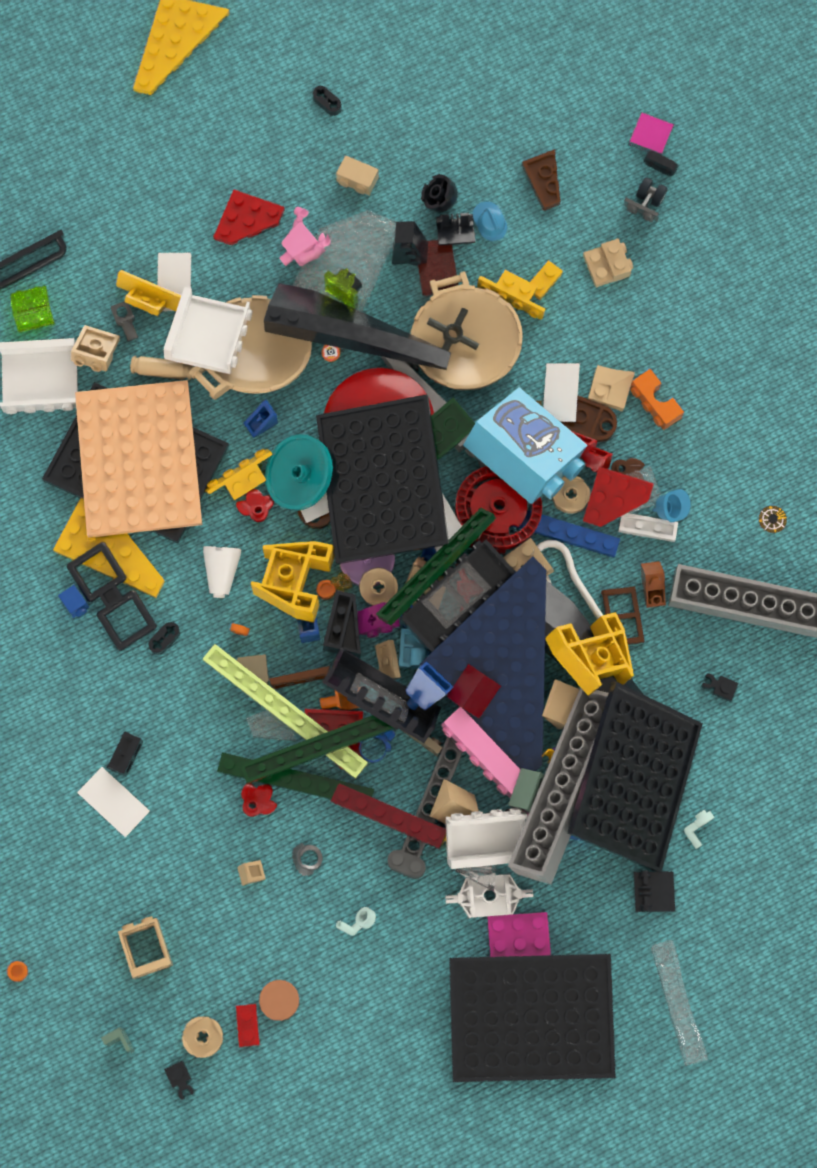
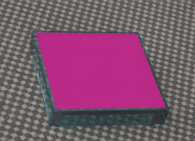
M641 112L628 145L646 152L653 151L663 155L675 124Z

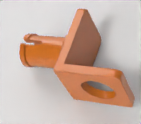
M336 690L334 696L320 698V705L323 710L338 707L345 711L360 708L348 701L346 696Z

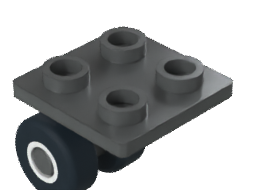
M645 177L636 194L637 198L644 200L642 205L629 198H625L624 204L628 212L635 215L638 212L643 215V219L649 222H653V220L658 222L659 213L647 208V205L651 200L652 205L659 207L668 188L662 184L655 188L652 186L653 180Z

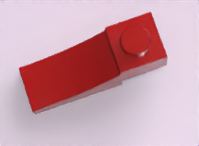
M571 431L587 444L586 449L581 455L586 462V467L591 468L594 472H598L599 467L607 469L610 467L612 453L596 448L597 440Z

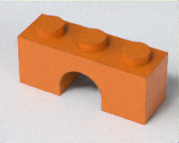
M649 369L632 381L630 390L634 397L641 400L644 410L651 413L655 424L665 430L680 420L684 411L674 398L667 402H660L655 399L654 393L660 389L661 382L653 371Z

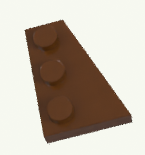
M555 149L525 160L521 164L543 211L556 207L561 203Z

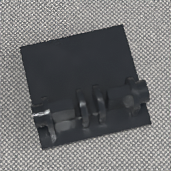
M469 212L460 213L459 218L458 213H456V218H453L452 213L451 219H449V214L436 216L439 246L476 243L473 214H469Z
M643 870L641 872H634L635 912H675L674 871L649 872L648 870Z

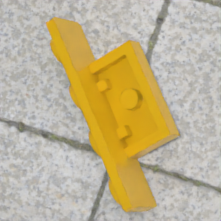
M123 270L118 272L116 286L129 291L125 296V303L156 316H159L165 307L177 311L181 295Z
M504 270L497 284L482 276L479 277L478 288L485 290L487 288L494 291L515 309L522 310L533 318L543 319L545 308L530 301L538 286L507 270Z
M268 449L257 451L250 460L245 459L241 461L234 470L229 469L222 474L223 477L218 480H211L207 484L205 492L211 494L225 485L233 500L238 499L266 481L257 464L273 455L272 452Z

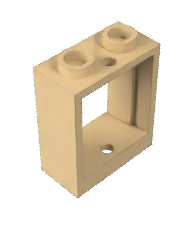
M147 917L142 919L138 925L134 926L133 923L122 926V930L118 931L132 978L137 979L173 966L157 918ZM155 927L164 958L136 968L127 936Z

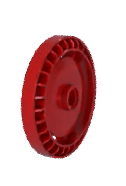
M487 466L472 472L463 481L457 493L455 501L457 519L461 526L470 519L467 514L466 504L470 505L472 516L480 508H483L493 513L496 517L485 530L493 533V536L483 532L474 542L476 543L478 540L483 542L487 539L496 550H505L517 547L528 540L536 531L541 519V497L533 504H530L531 516L526 526L519 532L509 535V527H519L526 517V499L501 479L489 480L481 484L477 489H474V486L484 480L500 477ZM469 493L472 494L471 499L467 497ZM499 504L503 509L497 510L494 505ZM498 534H505V536L498 537Z

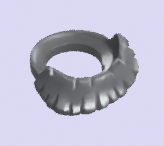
M300 843L293 849V862L298 872L303 876L312 875L314 870L321 865L322 853L316 846ZM312 850L317 854L318 861L315 865L308 866L302 864L301 856L305 851Z

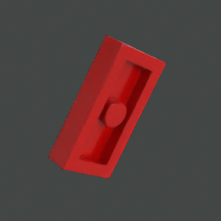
M256 1004L236 1006L239 1047L260 1045Z

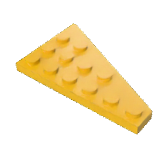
M160 0L134 83V91L152 95L157 90V87L166 81L165 78L172 71H175L199 44L204 42L226 16H229V9L190 0Z
M80 498L53 551L74 560L99 543L105 542L127 577L123 583L157 598L165 581L127 533L88 538L84 499ZM102 551L82 563V565L113 579L117 577Z

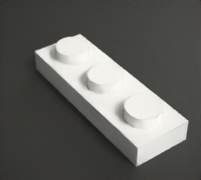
M627 513L620 518L618 532L675 542L678 522H669L668 520Z

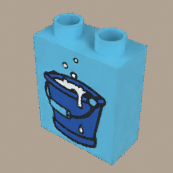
M519 387L476 421L463 446L530 504H533L543 494L547 498L552 499L565 484L561 479L563 476L572 481L582 471L585 463L579 458L586 449L587 444Z

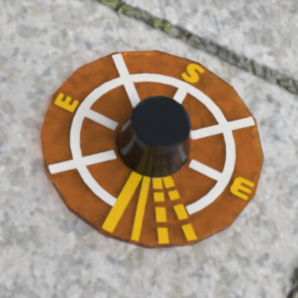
M768 506L761 511L759 523L765 531L777 533L785 528L787 516L781 508Z

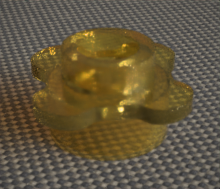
M340 572L337 577L330 579L331 584L338 591L344 592L345 589L352 587L350 577L343 572Z

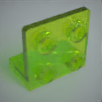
M38 286L33 289L10 294L13 317L19 333L55 324L46 286Z

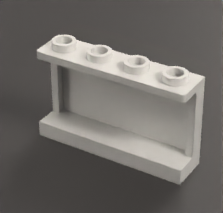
M511 808L510 811L502 812V810H491L490 813L483 814V812L476 811L471 812V815L455 813L451 817H445L447 864L451 869L508 864L528 814L522 809Z

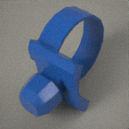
M391 730L383 733L382 736L373 737L383 742L386 749L385 754L380 759L368 760L361 753L363 741L359 747L361 757L370 763L381 761L386 752H391V745L388 741H392L395 737V732Z

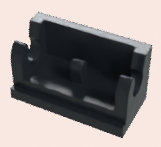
M124 731L106 768L127 777L143 744V740Z

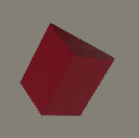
M468 664L447 697L461 708L480 718L501 685Z

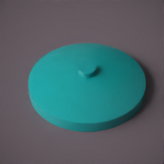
M304 434L293 435L280 442L273 450V455L269 457L266 466L265 482L268 493L281 507L295 511L308 509L324 496L330 485L333 471L330 453L320 440Z

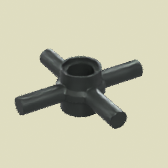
M461 308L454 324L447 326L429 318L427 325L443 333L445 342L442 349L449 351L451 345L458 342L474 350L478 348L479 343L463 335L461 325L468 313L467 309ZM449 330H454L457 334V337H451L449 335Z

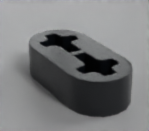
M324 86L314 88V102L331 116L340 114L342 110L340 99ZM318 93H324V98L322 96L318 97ZM330 103L333 106L337 104V108H330Z
M649 151L644 158V163L647 166L668 176H674L678 169L676 162L653 151Z
M168 622L162 626L149 641L148 645L152 653L156 655L164 653L180 636L178 625L174 622ZM168 628H170V629L175 628V629H174V631H175V634H174V635L169 634L167 637H165V636L168 634V631H167ZM163 639L161 642L162 648L153 649L155 647L153 643H159Z

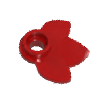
M257 489L247 492L246 500L236 502L238 511L242 515L250 516L255 522H263L268 516V511L274 506V500L270 495L263 496Z
M252 783L245 784L241 797L244 801L242 809L247 816L268 815L277 808V804L270 800L273 793L272 786L263 784L256 788ZM254 804L256 808L251 809L249 805Z

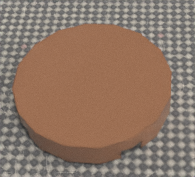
M275 980L263 987L260 993L259 1004L262 1012L268 1018L282 1021L289 1019L296 1013L299 1007V995L291 983L285 980Z

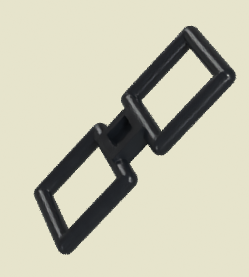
M105 542L99 543L67 564L68 571L86 600L93 602L100 597L106 607L97 612V617L119 651L124 650L157 628V624L137 592L131 590L122 595L117 586L123 583L127 577ZM102 551L117 577L91 593L76 567ZM132 599L146 621L147 626L121 641L106 615Z

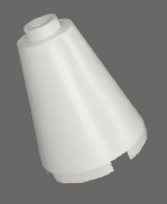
M204 546L203 554L209 593L213 594L214 598H225V595H229L241 556V549Z

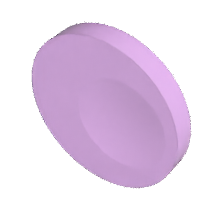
M388 555L340 564V568L348 581L359 586L363 573L372 568H385L392 573L395 556ZM376 582V585H373V587L380 585V582Z

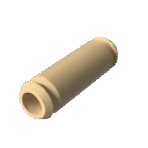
M134 356L131 359L130 371L133 374L138 373L145 376L180 380L187 378V380H190L192 377L189 375V372L193 366L167 359L144 356L137 358V356Z

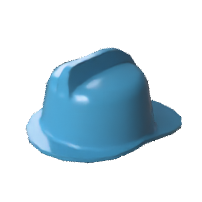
M487 201L475 206L473 209V220L482 237L489 241H498L503 238L507 232V223L500 208L496 204Z
M682 489L661 495L657 499L656 507L652 511L657 512L659 518L669 522L684 519L689 514L691 507L689 495Z

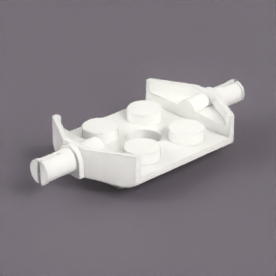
M510 874L466 877L460 893H457V895H445V898L451 899L446 900V904H460L468 918L513 915L519 899L533 898V889H519ZM487 890H492L495 893L493 901H487L484 898V893Z

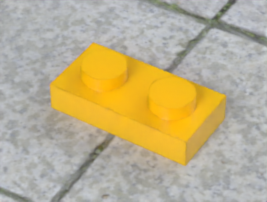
M549 260L530 281V283L538 286L533 296L539 300L542 299L563 274V271Z

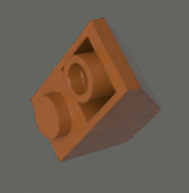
M660 561L642 563L641 581L646 607L666 605L665 573Z

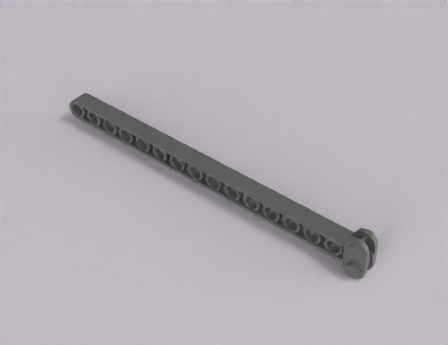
M447 737L415 815L433 824L436 819L423 811L426 805L434 806L437 796L432 795L430 790L433 787L441 788L443 780L451 782L463 753L456 746L457 742L452 737ZM448 751H453L456 754V758L449 760L445 754ZM446 769L449 775L446 778H441L438 775V771ZM407 835L402 850H393L388 855L387 862L389 868L412 879L421 878L425 874L426 865L420 857L426 843ZM410 842H418L420 848L417 851L410 850L408 847Z

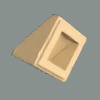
M261 860L243 863L238 866L243 886L266 879Z

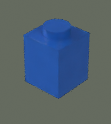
M72 585L58 595L73 618L76 616L80 617L87 612L89 606L75 585Z

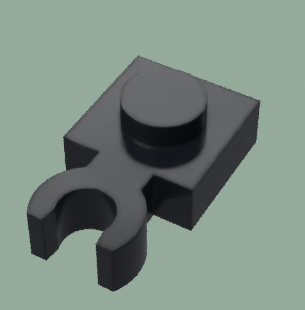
M707 673L705 678L710 679L711 683H702L701 687L704 689L712 688L714 689L712 695L731 702L738 683L723 676L716 680L712 674Z
M183 1060L164 1069L172 1088L179 1087L178 1095L181 1100L185 1099L183 1096L185 1089H188L191 1095L194 1094V1089L187 1084V1081L191 1080V1076Z

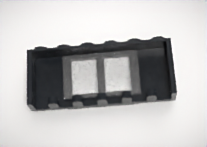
M487 539L483 542L478 540L471 547L473 551L470 554L464 553L457 560L459 564L454 568L450 566L443 573L445 577L440 581L437 579L429 587L431 590L426 594L423 593L416 600V603L409 607L399 618L430 653L516 573Z
M340 648L331 662L322 682L346 696L347 700L393 728L403 730L425 743L434 730L441 707L435 703L426 710L420 706L416 710H412L407 705V701L411 697L406 694V686L343 648Z

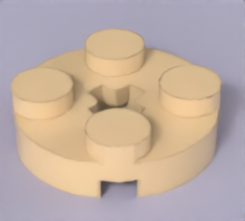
M578 476L572 481L563 477L562 480L565 484L552 498L555 507L562 512L570 514L583 511L590 499L589 487ZM573 490V494H576V497L570 499L566 496V493Z
M376 567L363 573L359 582V591L363 599L374 606L388 602L397 593L398 583L390 571L385 568ZM376 582H380L381 585H384V588H381L380 592H377L376 589H373V585H376Z
M196 1017L186 1024L182 1042L187 1052L198 1058H207L214 1055L220 1049L223 1043V1031L215 1020L209 1017ZM201 1031L204 1034L208 1033L205 1043L197 1040L200 1037L199 1033Z

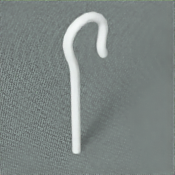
M556 540L540 542L537 545L540 551L551 547L563 553L570 577L596 619L603 616L580 580L569 549L563 543ZM547 576L546 580L552 584L549 576Z

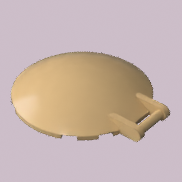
M465 271L457 276L438 281H429L433 296L417 312L412 325L411 335L442 348L445 342L443 333L427 325L429 318L447 326L454 324L461 308H465L468 310V313L461 325L463 335L479 343V346L474 350L461 342L452 344L449 349L451 356L447 370L419 365V367L435 382L458 390L480 389L502 379L515 365L522 347V327L514 308L494 291L469 285ZM462 282L461 285L438 291V288ZM449 330V335L453 338H456V332L454 330Z
M252 295L251 298L241 299L239 297L226 302L245 307L248 301L250 302V310L253 311L251 320L246 323L248 326L246 336H242L241 339L243 341L241 352H237L236 355L238 357L236 367H232L230 374L197 366L190 370L189 375L193 379L196 378L207 389L214 400L230 389L251 394L268 393L281 389L298 378L307 366L311 355L312 342L265 332L264 318L271 300L267 296ZM207 371L220 385L214 387L202 373Z

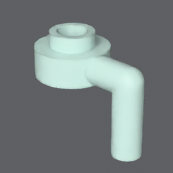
M703 810L695 816L697 820L684 829L685 834L695 849L702 846L694 831L715 818L711 811L706 812Z
M363 907L358 911L355 919L356 923L352 927L342 921H338L336 928L353 936L361 928H370L375 922L376 914L370 908Z

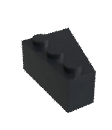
M415 221L396 222L392 264L418 266L421 263H427L428 241Z
M336 590L323 650L338 653L340 648H343L360 659L361 649L355 594Z

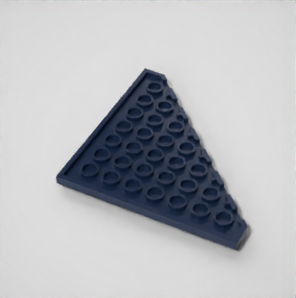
M533 556L420 665L422 666L425 662H428L442 677L454 686L467 665L470 664L501 685L480 718L466 710L465 712L520 770L523 768L537 771L542 766L543 758L542 714L544 712L547 570Z

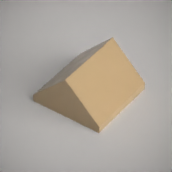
M554 680L542 716L557 729H564L580 689L559 680Z
M443 780L430 817L446 824L445 817H451L452 814L471 815V812L478 811L475 795L447 780Z

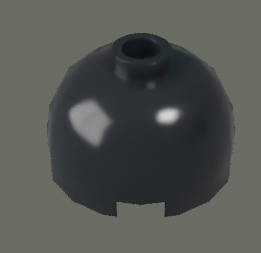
M442 174L434 175L429 184L424 185L421 192V200L426 208L441 213L450 210L454 206L458 198V190L455 183L447 176Z

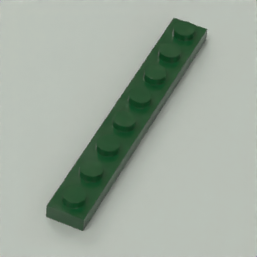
M480 508L449 539V544L443 545L376 613L377 617L390 626L397 621L496 519L494 514Z
M372 715L241 764L240 767L246 783L250 784L394 730L395 728Z
M222 752L217 772L245 779L240 765L252 761V759ZM287 769L255 781L330 800L339 783L372 798L374 794L373 788L294 769Z

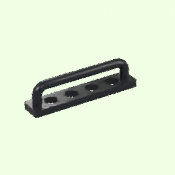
M62 229L0 261L1 270L54 241L59 246L57 252L1 281L0 289L62 258L67 250L66 243L62 238L64 236Z

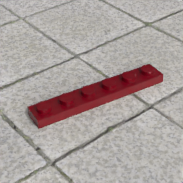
M340 783L331 799V803L440 849L446 836V829Z

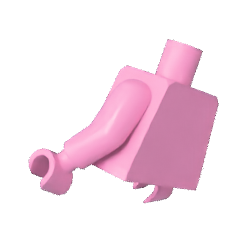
M296 207L294 214L297 218L294 219L291 231L282 241V245L287 251L279 257L285 266L293 260L299 266H304L308 262L318 259L325 252L324 247L331 243L328 234L325 238L324 233L320 234L319 242L316 240L302 221L309 212L301 207Z

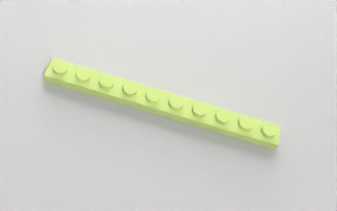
M216 644L204 656V662L303 739L308 740L328 732ZM349 747L325 755L355 779L368 764L367 761Z

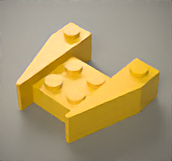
M316 541L263 545L264 557L269 559L262 583L251 581L253 594L296 619L315 622L319 609L318 595L302 591L310 568L330 572L335 557L333 545Z
M616 612L600 616L590 626L594 635L592 638L579 640L572 624L556 627L545 638L554 657L588 696L602 685L599 679L614 675L617 682L624 685L634 676L625 630Z

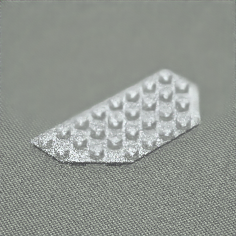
M367 210L319 228L315 237L316 240L319 242L320 234L324 233L325 238L328 234L331 243L324 247L325 252L318 259L308 262L301 267L293 286L315 290L362 312L393 246L396 221ZM341 269L348 270L362 283V288L353 299H347L342 296L331 284V280Z

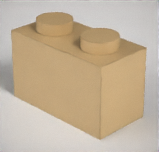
M345 155L336 173L337 182L343 187L355 189L360 194L370 195L379 178V169Z

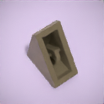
M266 654L237 658L236 661L269 685Z

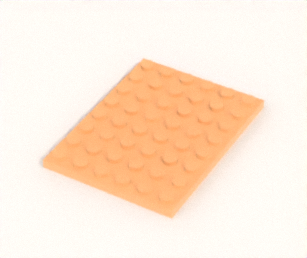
M188 380L75 392L88 538L202 525Z

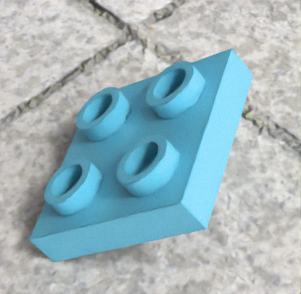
M401 628L399 668L419 669L421 667L420 663L431 653L409 629Z

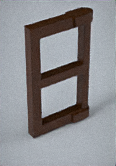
M635 586L602 590L601 595L605 615L611 614L608 596L631 594L634 612L617 614L619 620L635 618L638 637L626 638L627 644L644 643Z

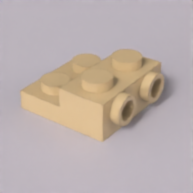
M619 238L603 243L601 247L583 253L595 287L618 281L631 275L633 263L630 258H626V246L624 242L620 243Z
M84 325L71 350V361L80 367L83 365L89 366L96 372L101 370L107 371L113 359V353L120 341V336Z

